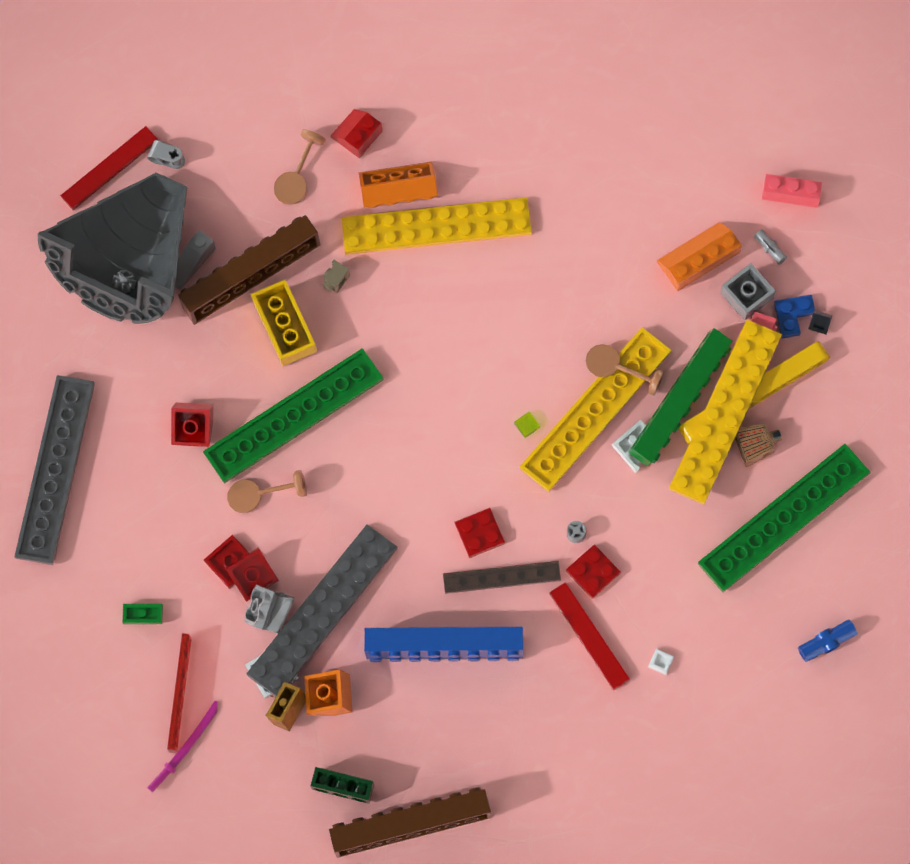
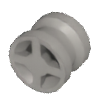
M573 521L567 527V538L572 543L582 542L586 536V527L580 521Z

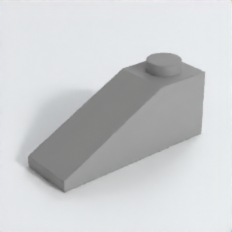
M200 230L186 245L178 260L175 287L180 291L216 249L214 241Z

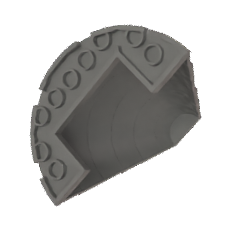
M156 172L98 201L96 205L57 222V225L40 231L38 233V245L40 251L44 252L47 257L45 260L46 266L69 294L76 293L82 298L81 303L105 317L120 322L124 319H129L133 324L149 323L161 318L164 312L170 308L174 299L187 186ZM121 270L130 271L135 276L134 280H136L135 289L131 288V292L125 294L117 291L112 283L113 275H117Z

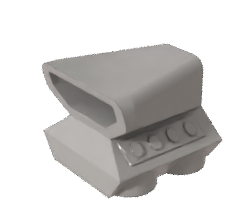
M256 585L251 594V603L245 612L244 622L262 630L279 633L292 606L294 597L282 592H273L263 586Z

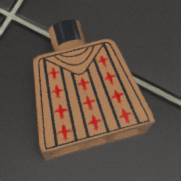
M765 424L740 427L735 437L746 467L771 455L775 449L773 443L782 440L779 430L768 432Z

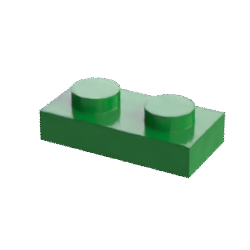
M123 604V624H162V604Z

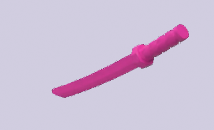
M217 701L213 702L181 749L169 763H165V768L147 787L152 793L170 773L176 771V766L206 729L217 712Z

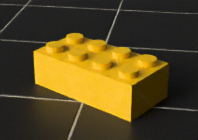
M286 280L251 294L253 304L282 367L317 352L316 344Z

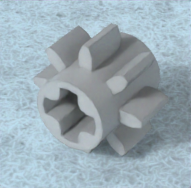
M121 270L117 275H113L112 283L114 288L124 294L131 292V288L135 289V276L130 271Z

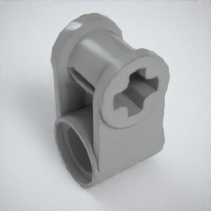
M158 140L153 142L147 157L149 161L173 169H180L184 166L185 158L180 148Z

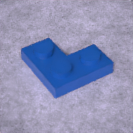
M812 295L774 301L780 334H782L781 339L800 336L798 317L813 315L815 307Z

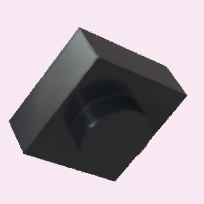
M814 310L808 329L827 335L833 315Z

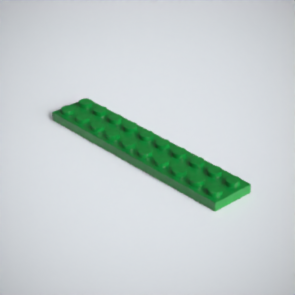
M361 348L205 449L203 454L225 484L379 384L384 378L364 349Z
M843 444L698 561V565L721 592L724 593L870 474L869 469L846 444Z

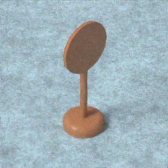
M302 129L301 137L308 141V144L296 171L283 173L274 184V194L284 204H296L304 198L307 186L304 178L299 175L312 144L321 146L326 141L323 136L307 129Z
M605 344L596 345L591 348L585 360L588 370L595 376L608 377L619 369L650 382L648 393L653 396L656 394L664 375V371L657 370L653 378H650L619 365V354L613 347Z
M297 470L293 474L294 483L262 490L253 481L239 480L230 487L227 493V501L234 511L248 513L259 505L262 494L295 487L298 496H307L304 475L301 470Z

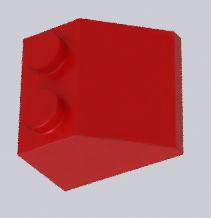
M353 109L331 134V138L360 158L383 132L382 123L368 112Z
M176 402L171 408V445L209 447L213 428V404Z

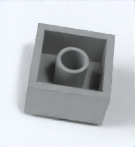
M750 263L723 284L720 293L745 321L755 311L757 312L774 299L776 291Z

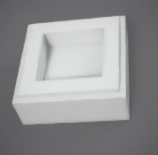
M656 648L648 668L666 675L674 656Z

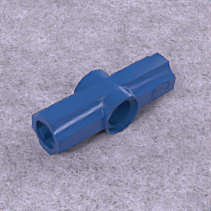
M847 620L832 629L828 628L820 632L815 638L799 646L798 650L802 659L808 662L823 653L827 654L835 650L841 643L851 639L858 633L854 624Z

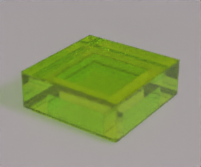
M530 411L514 421V425L524 438L540 429L539 423Z

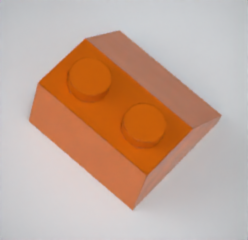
M339 669L304 676L307 715L337 716L352 713L350 674Z

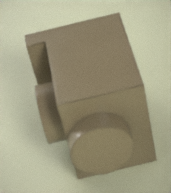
M333 260L332 268H328L324 274L323 287L328 291L333 290L338 293L350 277L349 269Z

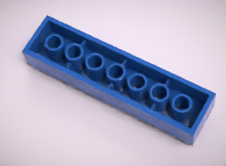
M523 627L365 628L364 651L366 659H370V662H381L382 659H390V662H401V659H409L410 662H420L421 659H429L431 662H439L441 659L458 662L460 659H468V661L476 662L480 661V658H488V661H499L500 658H507L508 661H519V658H523Z

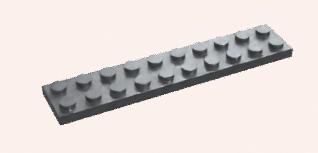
M56 376L15 551V559L48 565L54 564L95 386L94 381Z
M366 524L246 675L276 697L283 683L290 684L398 547Z

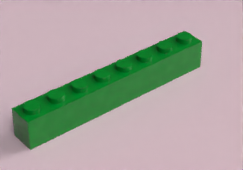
M715 328L707 333L628 451L629 454L646 466L655 463L661 455L659 451L662 447L665 448L669 444L671 433H675L681 425L679 421L682 417L685 418L691 410L689 406L692 402L695 403L701 395L699 391L702 387L705 388L711 380L709 376L720 367V359L722 356L726 357L730 352L731 348L729 346L732 340Z

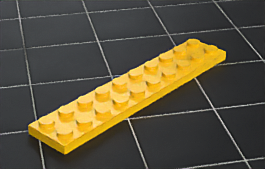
M527 197L341 217L345 255L532 235Z
M746 320L669 486V490L705 505L782 334Z
M641 327L619 352V365L650 377L668 357L671 349ZM619 369L608 377H598L519 466V469L547 492H550L646 381Z

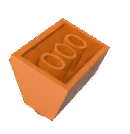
M432 161L358 172L364 207L376 208L378 205H395L397 202L404 201L410 203L417 199L430 200L438 196Z
M718 222L658 259L657 263L676 290L679 291L739 254L742 244L731 229Z

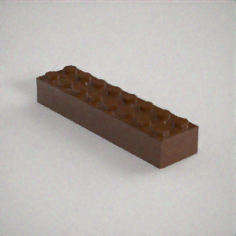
M306 215L295 218L287 227L279 228L276 234L263 238L260 244L255 247L247 248L241 256L231 258L225 266L217 267L209 276L201 277L193 286L182 289L180 294H178L182 308L194 325L319 247L318 231Z
M477 787L470 789L467 794L461 795V792L449 795L450 798L442 800L441 797L431 799L428 804L422 805V802L410 805L411 808L403 810L402 807L395 808L389 814L383 815V812L371 815L372 818L364 820L363 817L356 818L350 824L344 825V822L332 825L333 828L329 829L334 853L339 858L491 819V810L486 791Z

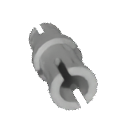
M763 229L754 235V238L764 247V251L769 253L777 264H781L787 259V255L777 246L778 243L772 240Z

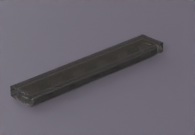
M559 561L443 573L445 594L557 582L561 581Z

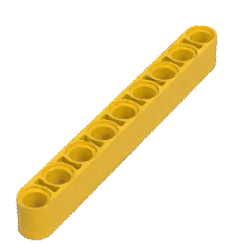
M815 342L766 372L749 409L828 361L830 355L821 342ZM704 411L681 424L678 429L688 445Z

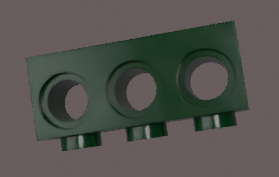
M315 767L310 787L315 791L370 804L374 782Z

